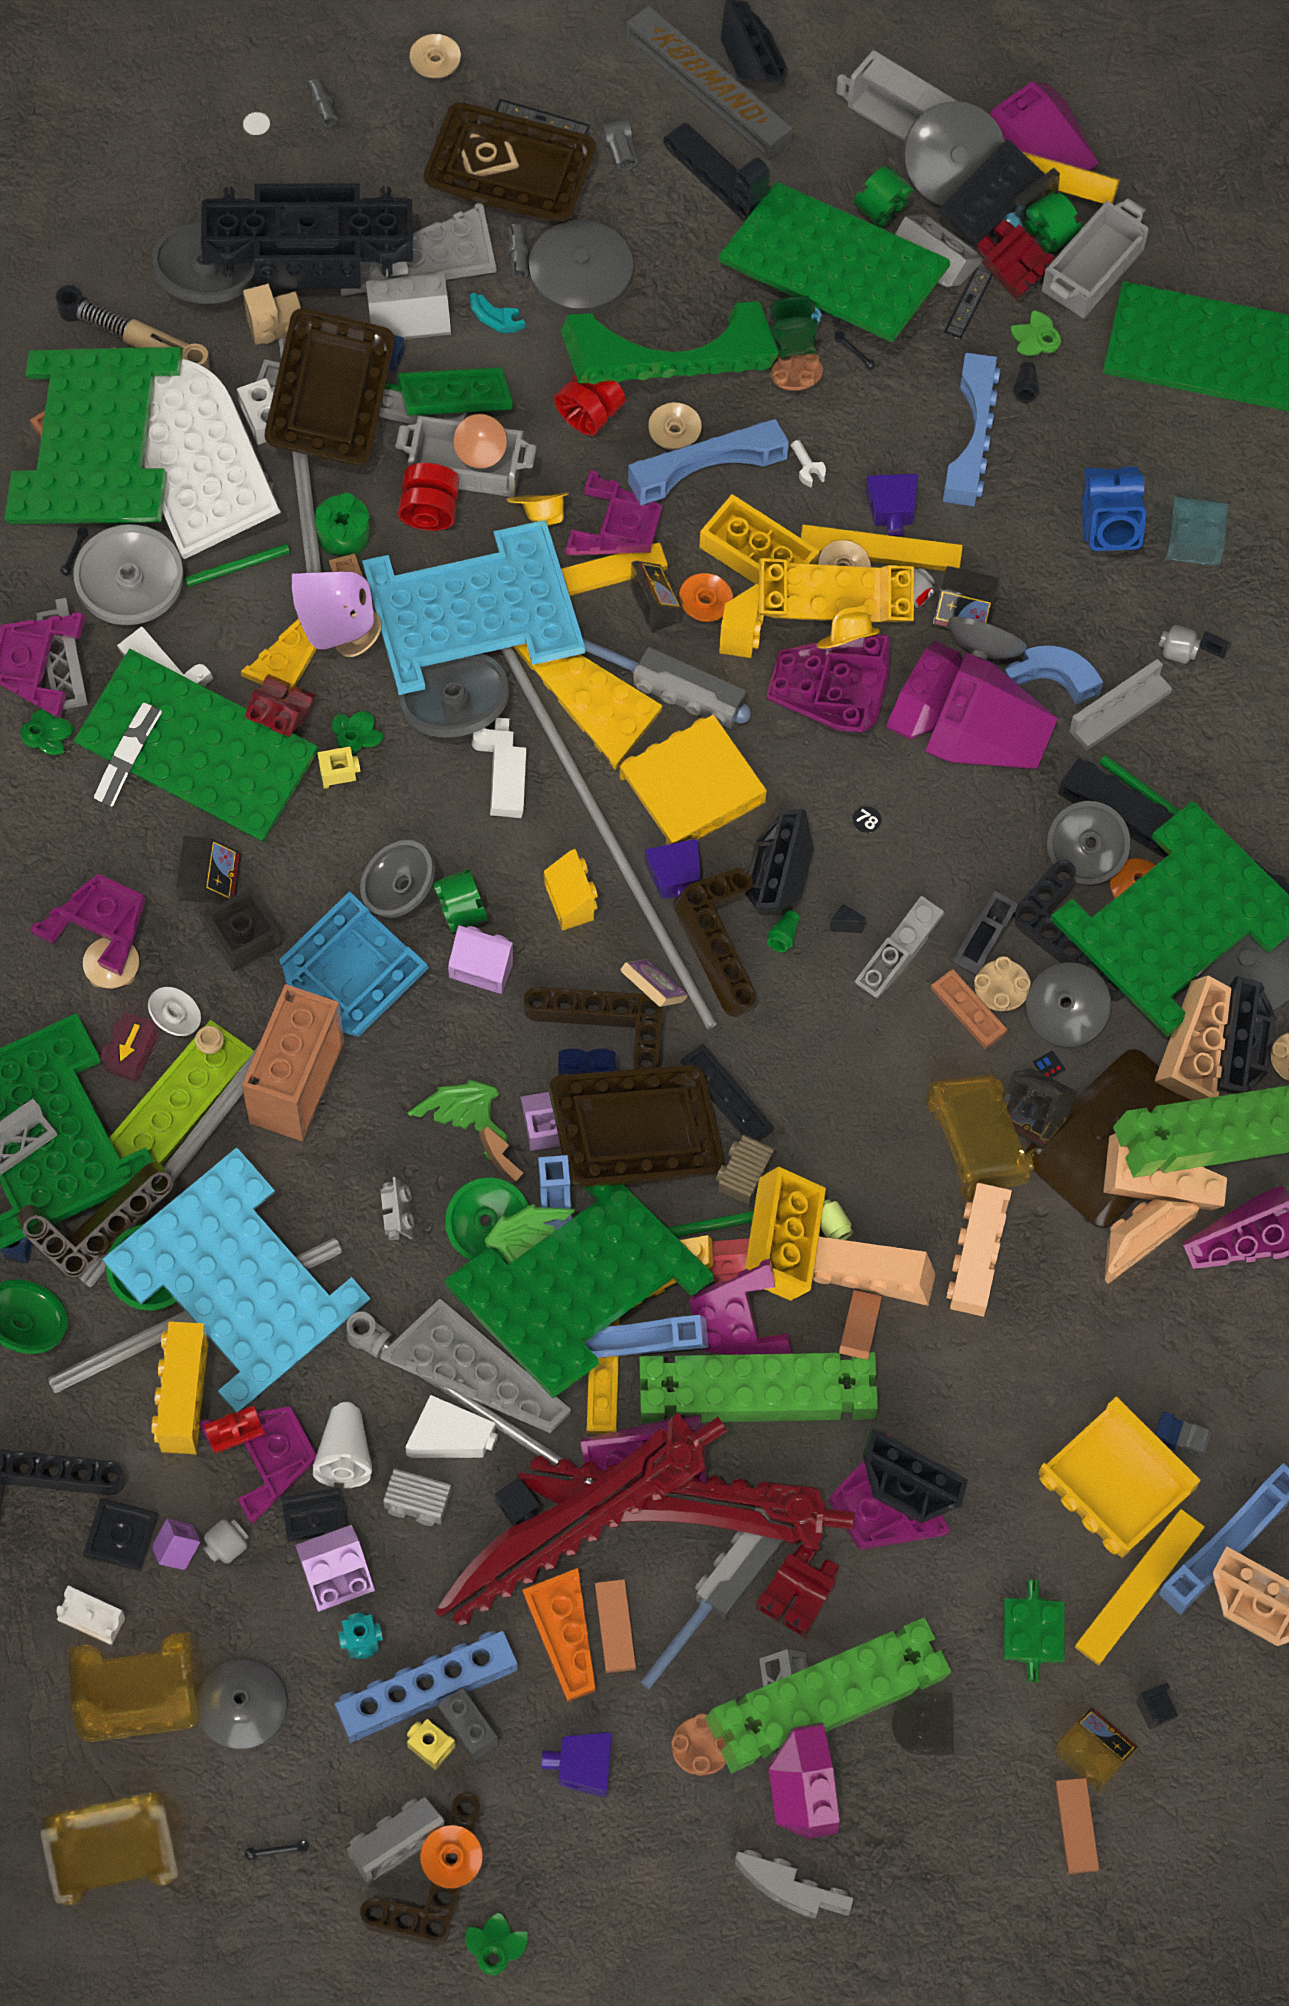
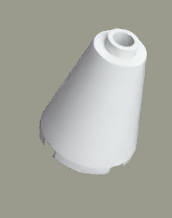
M342 1402L331 1410L313 1464V1476L318 1482L330 1487H334V1482L344 1483V1488H353L369 1482L372 1474V1464L361 1411L353 1403Z

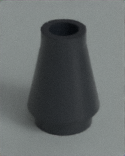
M1024 362L1020 365V371L1013 387V392L1018 400L1030 402L1036 398L1040 390L1035 364Z

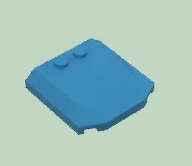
M350 891L279 959L287 985L339 1002L343 1033L357 1037L372 1025L429 969L428 965L414 951L406 947Z

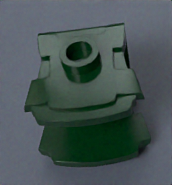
M787 297L774 301L772 306L769 307L772 318H776L775 325L770 328L775 340H778L780 358L816 354L815 335L817 333L818 321L812 320L811 315L815 313L816 303L812 302L810 297Z

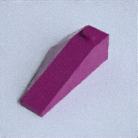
M1283 1185L1255 1196L1184 1241L1182 1244L1192 1268L1227 1265L1229 1262L1245 1260L1247 1263L1255 1262L1257 1258L1272 1257L1273 1259H1280L1289 1256V1196Z
M701 1415L682 1417V1420L687 1422L693 1433L703 1427ZM671 1419L581 1439L584 1462L592 1461L601 1471H606L608 1466L619 1464L649 1440L658 1430H668V1422ZM706 1446L703 1447L705 1450L704 1460L706 1470L695 1476L702 1483H705L707 1481ZM647 1459V1461H646V1465H645V1469H644L645 1471H646V1468H647V1464H648V1460H649V1459Z

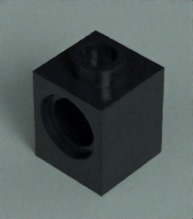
M519 1477L495 1493V1503L513 1527L540 1514V1505Z

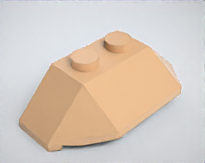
M1154 1199L1149 1204L1143 1202L1132 1211L1133 1216L1126 1221L1123 1218L1118 1220L1110 1228L1111 1233L1107 1242L1104 1280L1108 1284L1195 1219L1199 1210L1197 1204Z
M1226 1547L1212 1573L1223 1616L1276 1646L1289 1643V1581Z

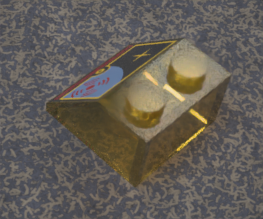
M1091 1707L1060 1740L1053 1753L1080 1777L1086 1778L1087 1783L1100 1793L1139 1747Z

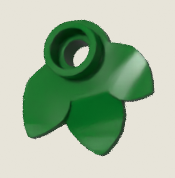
M40 709L32 714L30 722L25 723L21 727L20 737L23 743L30 748H39L49 755H59L64 753V746L61 741L69 737L74 732L75 727L68 720L55 718L54 715Z
M359 711L353 714L351 718L342 713L336 714L332 721V731L337 735L336 742L338 747H350L353 755L358 753L362 747H375L379 745L384 738V734L373 729L375 720L373 714L368 711Z
M501 1913L493 1915L487 1921L483 1930L468 1927L465 1937L466 1946L477 1957L480 1970L492 1976L502 1973L506 1969L508 1962L520 1958L525 1951L528 1941V1935L525 1931L510 1933L508 1923ZM490 1955H496L499 1958L496 1965L488 1964L487 1958Z

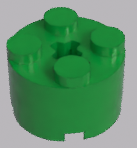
M887 165V168L883 166L878 169L864 183L867 185L864 193L859 190L853 204L874 224L884 229L891 222V216L896 211L900 214L907 208L910 203L907 198L914 189Z
M1052 191L1026 209L1027 220L1024 222V226L1030 235L1035 234L1040 240V247L1046 254L1055 252L1068 244L1082 229L1081 221L1076 224L1074 216L1077 215L1074 206L1060 192L1055 194V191Z
M342 493L341 495L328 498L317 507L315 512L317 540L320 547L327 554L332 556L336 554L343 557L355 553L356 556L366 548L370 538L369 513L366 506L350 493Z
M470 868L433 882L451 933L456 932L459 926L467 928L468 926L473 927L489 921Z

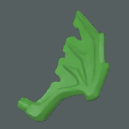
M469 1079L468 1083L461 1085L437 1087V1092L407 1113L409 1116L423 1117L429 1110L440 1107L434 1113L435 1122L446 1124L453 1121V1127H462L463 1129H467L470 1124L475 1123V1131L478 1132L488 1126L506 1143L508 1141V1135L491 1119V1102L499 1096L498 1088ZM485 1151L483 1153L484 1157L490 1160L488 1154Z
M534 1204L511 1217L505 1218L502 1216L486 1237V1246L498 1249L508 1264H510L556 1231L554 1226L546 1225L544 1222L553 1219L565 1221L570 1214L574 1213V1209L535 1208Z

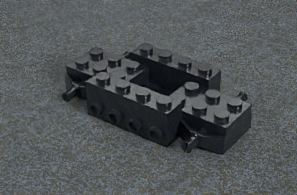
M360 183L255 184L254 200L235 198L234 188L230 187V194H228V187H225L223 190L224 197L202 200V263H218L223 265L222 275L224 277H227V270L229 271V277L233 276V265L238 263H254L255 287L269 284L270 289H361V262L382 264L381 273L385 277L386 269H388V277L393 274L392 264L397 262H413L412 199L393 198L391 196V188L387 186V193H385V186L380 189L381 196L379 198H363L360 200Z

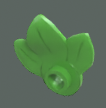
M1035 310L1032 312L1030 324L1011 326L1010 330L1013 338L1020 343L1017 347V352L1020 354L1035 356L1041 352H1054L1060 347L1061 337L1053 328L1052 320L1041 312Z

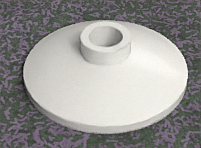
M162 987L155 990L149 998V1013L154 1022L164 1031L176 1036H187L194 1033L201 1022L200 1010L195 1001L185 992L173 987Z

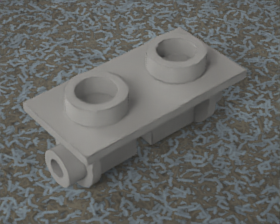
M393 1177V1183H384L383 1188L380 1190L382 1210H393V1213L383 1215L385 1235L388 1236L389 1240H398L400 1234L413 1239L412 1228H414L415 1222L410 1212L409 1201L412 1199L411 1191L407 1184Z

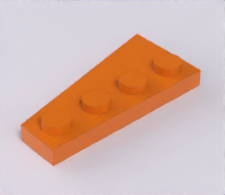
M578 1568L523 1589V1596L566 1701L570 1702L595 1692Z

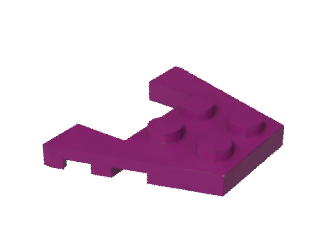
M590 470L584 495L607 499L610 502L600 535L572 529L566 547V554L589 555L650 552L663 505L655 501L640 505L633 492L630 493L620 488L619 483L613 480L608 482L600 478L598 472Z
M76 612L69 616L61 617L58 615L45 620H28L1 625L0 685L55 717L61 718L66 694L62 691L41 688L53 636L80 639L86 616L83 613Z
M97 874L70 895L71 900L60 908L56 906L49 912L50 916L40 924L36 922L31 926L30 930L33 935L53 944L66 925L72 922L110 940V944L98 959L100 967L121 976L146 900L143 894Z
M770 1259L760 1262L759 1266L751 1270L745 1269L739 1272L738 1276L726 1282L722 1280L697 1292L692 1297L690 1296L689 1303L692 1315H701L706 1318L709 1347L701 1348L702 1351L729 1355L794 1354L789 1333L758 1337L747 1292L775 1288L776 1280Z
M291 1406L256 1412L265 1435L244 1442L265 1484L238 1498V1502L250 1525L257 1521L314 1464L316 1454ZM203 1420L199 1422V1426L210 1448H212L206 1431L204 1429V1424L210 1423L212 1421Z
M864 1460L828 1499L829 1504L834 1510L855 1512L853 1530L846 1529L858 1550L945 1536L950 1532V1528L941 1515L924 1523H919L915 1520L910 1521L906 1515L874 1499Z

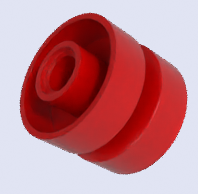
M576 374L572 377L571 382H567L554 396V404L564 420L573 428L588 436L595 435L606 424L608 417H612L624 405L626 400L625 394L618 382L579 383Z
M417 463L407 467L403 475V493L400 496L398 509L400 520L408 526L419 530L440 531L451 527L454 523L455 501L458 497L460 483L458 474L446 466L435 463Z

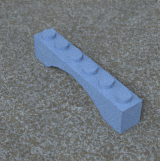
M965 352L960 390L966 397L972 410L974 434L962 454L948 465L943 502L975 506L976 496L982 497L984 481H979V475L985 474L987 458H982L983 451H988L990 435L985 434L986 428H992L994 413L989 412V407L995 406L997 390H992L993 383L998 384L1000 368L995 367L997 357Z
M776 419L761 422L742 430H735L726 435L713 437L694 445H687L684 448L628 465V484L639 504H647L665 498L681 479L707 466L722 463H747L764 467L786 460L789 441Z
M701 1315L608 1326L584 1343L597 1358L709 1347L706 1318Z
M1283 1463L1228 1523L1163 1585L1159 1595L1180 1615L1214 1582L1212 1573L1225 1548L1229 1547L1241 1554L1289 1505V1467Z

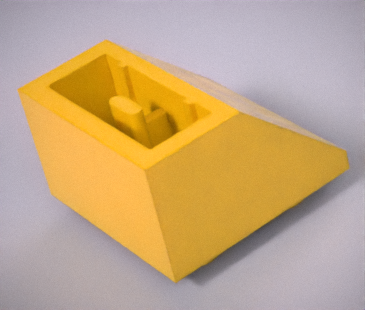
M759 584L754 585L725 603L720 635V654L751 658L753 648L758 649L761 635L760 630L764 615L759 614Z
M576 849L570 850L544 870V885L562 931L594 921V910L597 909L595 898L598 896L593 881L588 882L586 862L583 857H578Z

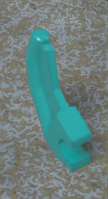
M477 293L470 294V308L480 322L500 333H515L525 329V321L523 319L513 321V319L519 317V310L517 308H495L483 295H477Z

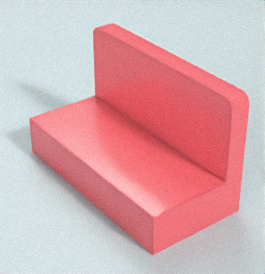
M750 1238L712 1241L713 1267L709 1268V1270L713 1273L714 1280L711 1283L722 1280L726 1282L738 1276L739 1272L745 1270Z

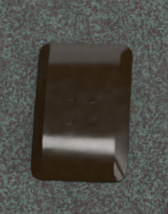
M458 102L451 105L447 111L424 170V181L431 188L466 200L518 214L562 222L568 220L574 212L596 152V142L591 136ZM471 134L479 135V137L470 138ZM504 142H508L511 144L519 168L482 177L466 172L461 153L463 150L465 151L472 172L510 163L511 160ZM482 143L493 144L497 150L495 159L490 162L479 160L476 156L477 147ZM483 147L479 150V154L482 157H490L494 153L490 147Z
M306 308L295 310L290 317L264 432L266 442L276 448L354 466H361L368 462L395 342L393 332L383 326Z
M1136 1049L1123 1053L1060 1113L1067 1118L1045 1145L1034 1140L1027 1147L1024 1154L1027 1166L1092 1225L1098 1228H1107L1112 1225L1138 1199L1103 1193L1109 1136L1115 1134L1113 1126L1129 1110L1147 1108L1148 1112L1151 1113L1156 1106L1192 1101L1156 1083L1155 1078L1159 1066L1146 1054Z
M695 1065L556 1076L549 1084V1096L562 1155H568L570 1181L577 1186L631 1184L705 1176L719 1172L721 1166L724 1165V1155L706 1077L703 1071Z

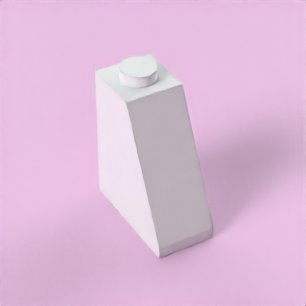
M430 1395L406 1445V1456L411 1458H483L487 1449L492 1451L497 1441L498 1434L495 1433V1423Z

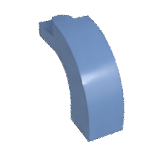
M1037 646L1026 649L1023 653L1022 662L1016 661L1010 664L1004 672L1019 686L1038 678L1055 680L1067 689L1076 705L1100 695L1103 685L1099 674L1085 658L1069 649L1057 646Z
M568 1155L538 1157L541 1207L571 1208ZM570 1214L565 1221L553 1219L544 1222V1224L554 1226L557 1230L570 1221L572 1217Z

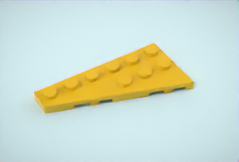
M526 644L513 646L527 665L540 676L547 689L554 693L558 698V702L581 730L586 732L593 740L596 748L608 758L615 771L662 711L661 704L581 654L532 665Z

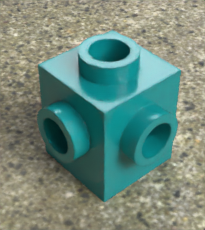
M355 1613L348 1616V1620L342 1621L343 1631H338L341 1649H348L349 1659H365L379 1652L377 1642L382 1641L383 1638L380 1624H373L372 1615L365 1616V1613ZM365 1631L363 1636L358 1637L355 1635V1633Z

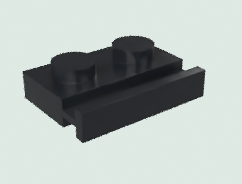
M340 1487L281 1497L288 1542L319 1537L346 1527Z

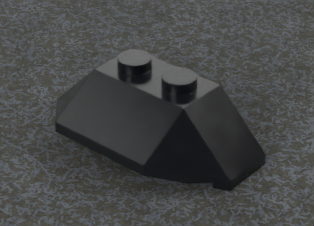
M726 0L720 39L738 78L782 84L787 75L788 68L770 30L760 17L750 10L751 6L747 1Z
M804 809L780 810L775 816L776 819L767 826L755 843L748 871L752 876L753 884L746 892V895L757 911L782 910L802 898L814 850L807 814Z
M1236 976L1229 986L1231 988L1228 1021L1224 1025L1223 1039H1225L1224 1050H1221L1219 1066L1222 1067L1221 1078L1218 1079V1084L1220 1088L1244 1093L1249 1092L1269 1071L1276 1017L1264 993L1265 989L1262 982Z
M873 1428L869 1430L863 1459L874 1499L919 1523H924L962 1506L968 1481L966 1478Z

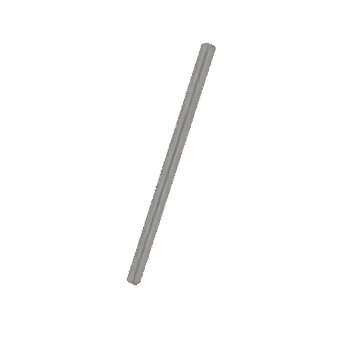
M286 338L279 340L281 357ZM292 451L307 573H321L308 458L306 454Z
M257 1048L164 1166L173 1182L243 1094L242 1084ZM162 1175L156 1176L152 1183L159 1182ZM152 1209L143 1218H141L133 1227L141 1225V1223L145 1220V1218L152 1211ZM109 1250L79 1276L82 1283L89 1287L96 1283L106 1270L103 1258L108 1255Z
M333 1238L296 1256V1258L308 1270L341 1254L342 1248L338 1240ZM183 1311L49 1377V1385L52 1391L57 1393L161 1342L162 1332L168 1331L169 1321L195 1322L186 1311Z

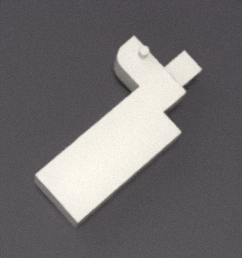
M140 627L117 645L123 656L126 655L130 648L203 687H206L213 680L211 672L202 664L195 665L183 674L143 627Z
M496 718L495 730L484 727L472 733V747L478 751L493 752L490 815L522 818L526 748L513 747V732L509 731V719Z

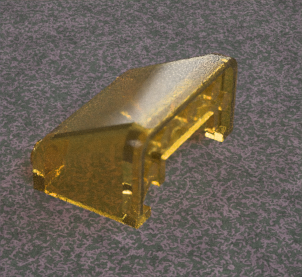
M992 1074L944 1079L929 1083L925 1099L930 1113L935 1111V1119H939L957 1165L956 1174L960 1176L962 1184H965L959 1188L964 1202L973 1199L977 1183L1007 1189L1029 1182L1030 1172L1034 1170L1029 1154H1024L1003 1100V1085L1000 1079H995Z
M190 1632L174 1633L167 1636L162 1641V1652L102 1660L100 1651L95 1647L83 1645L69 1648L70 1705L78 1737L85 1741H100L183 1730L195 1726L199 1716Z
M161 1792L148 1793L64 1811L42 1819L40 1832L55 1904L63 1902V1905L79 1903L81 1897L86 1894V1890L147 1878L148 1881L154 1882L155 1885L159 1886L169 1884L173 1881V1878L178 1877L164 1794Z

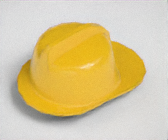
M569 492L554 495L515 496L507 498L506 501L522 503L528 518L533 523L546 520L547 525L563 521V496L568 495Z
M865 606L848 607L840 610L833 618L831 635L820 640L816 645L818 648L835 647L860 637L878 634L880 630L872 627L868 610Z

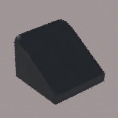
M1205 631L1200 648L1218 657L1225 658L1232 642Z
M842 904L831 919L830 930L834 932L862 933L866 918Z

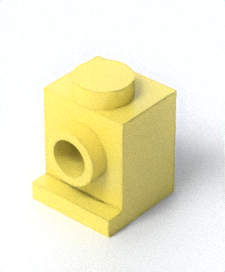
M350 747L317 752L324 789L329 788V785L356 781L355 773L360 772L358 756L352 757Z
M428 1719L423 1724L419 1721L416 1722L407 1733V1736L410 1738L407 1741L408 1748L435 1771L455 1748V1740L448 1737ZM427 1735L434 1737V1742L430 1745L423 1742V1738Z

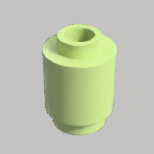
M824 1201L820 1225L821 1230L826 1238L847 1240L854 1233L851 1229L852 1223L838 1201Z

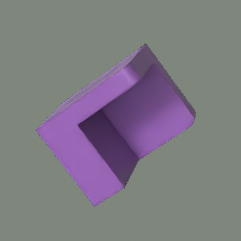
M167 1518L152 1545V1549L158 1564L185 1570L200 1544V1539L193 1524Z

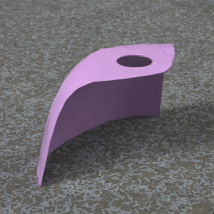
M354 572L292 574L294 606L303 630L315 648L328 649L350 642L365 635L372 628L374 617L369 583L364 577ZM361 588L366 592V602L364 605L360 603L359 599ZM353 609L356 612V617H351L350 615Z

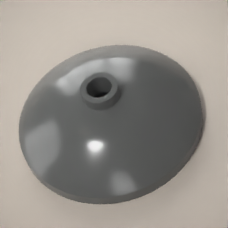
M964 617L949 618L947 625L951 634L961 646L971 651L974 656L987 660V658L1006 659L1019 656L1025 652V642L1003 629Z
M1083 801L1068 806L1056 816L1048 832L1047 849L1053 864L1060 860H1068L1073 863L1076 868V883L1086 885L1098 884L1111 879L1123 868L1129 857L1131 837L1125 820L1115 809L1101 802ZM1090 837L1096 839V846L1093 848L1087 845V840ZM1060 872L1067 879L1070 878L1068 873Z
M413 840L397 841L381 849L370 860L362 875L360 893L364 905L375 915L384 918L398 917L410 912L423 901L432 886L435 876V862L432 854L422 844Z
M1060 963L1047 968L1034 980L1027 995L1026 1009L1033 1029L1044 1040L1061 1047H1077L1092 1041L1103 1031L1111 1014L1112 1003L1109 989L1098 973L1082 964ZM1064 998L1071 999V1005L1067 1008L1062 1007L1061 1004Z
M236 1659L217 1666L203 1680L196 1698V1713L203 1731L215 1743L228 1749L247 1750L266 1743L279 1731L287 1713V1695L282 1681L271 1668L255 1660ZM244 1695L246 1699L242 1704H237L234 1701L236 1696Z

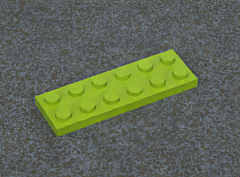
M210 1020L204 1027L213 1026L222 1032L224 1037L222 1048L216 1053L205 1054L197 1048L195 1038L109 1137L119 1159L146 1147L153 1162L163 1165L203 1118L254 1050Z

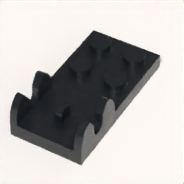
M1007 138L940 207L936 214L939 217L943 216L971 243V247L975 250L978 243L997 227L1002 219L1044 177L1045 173Z

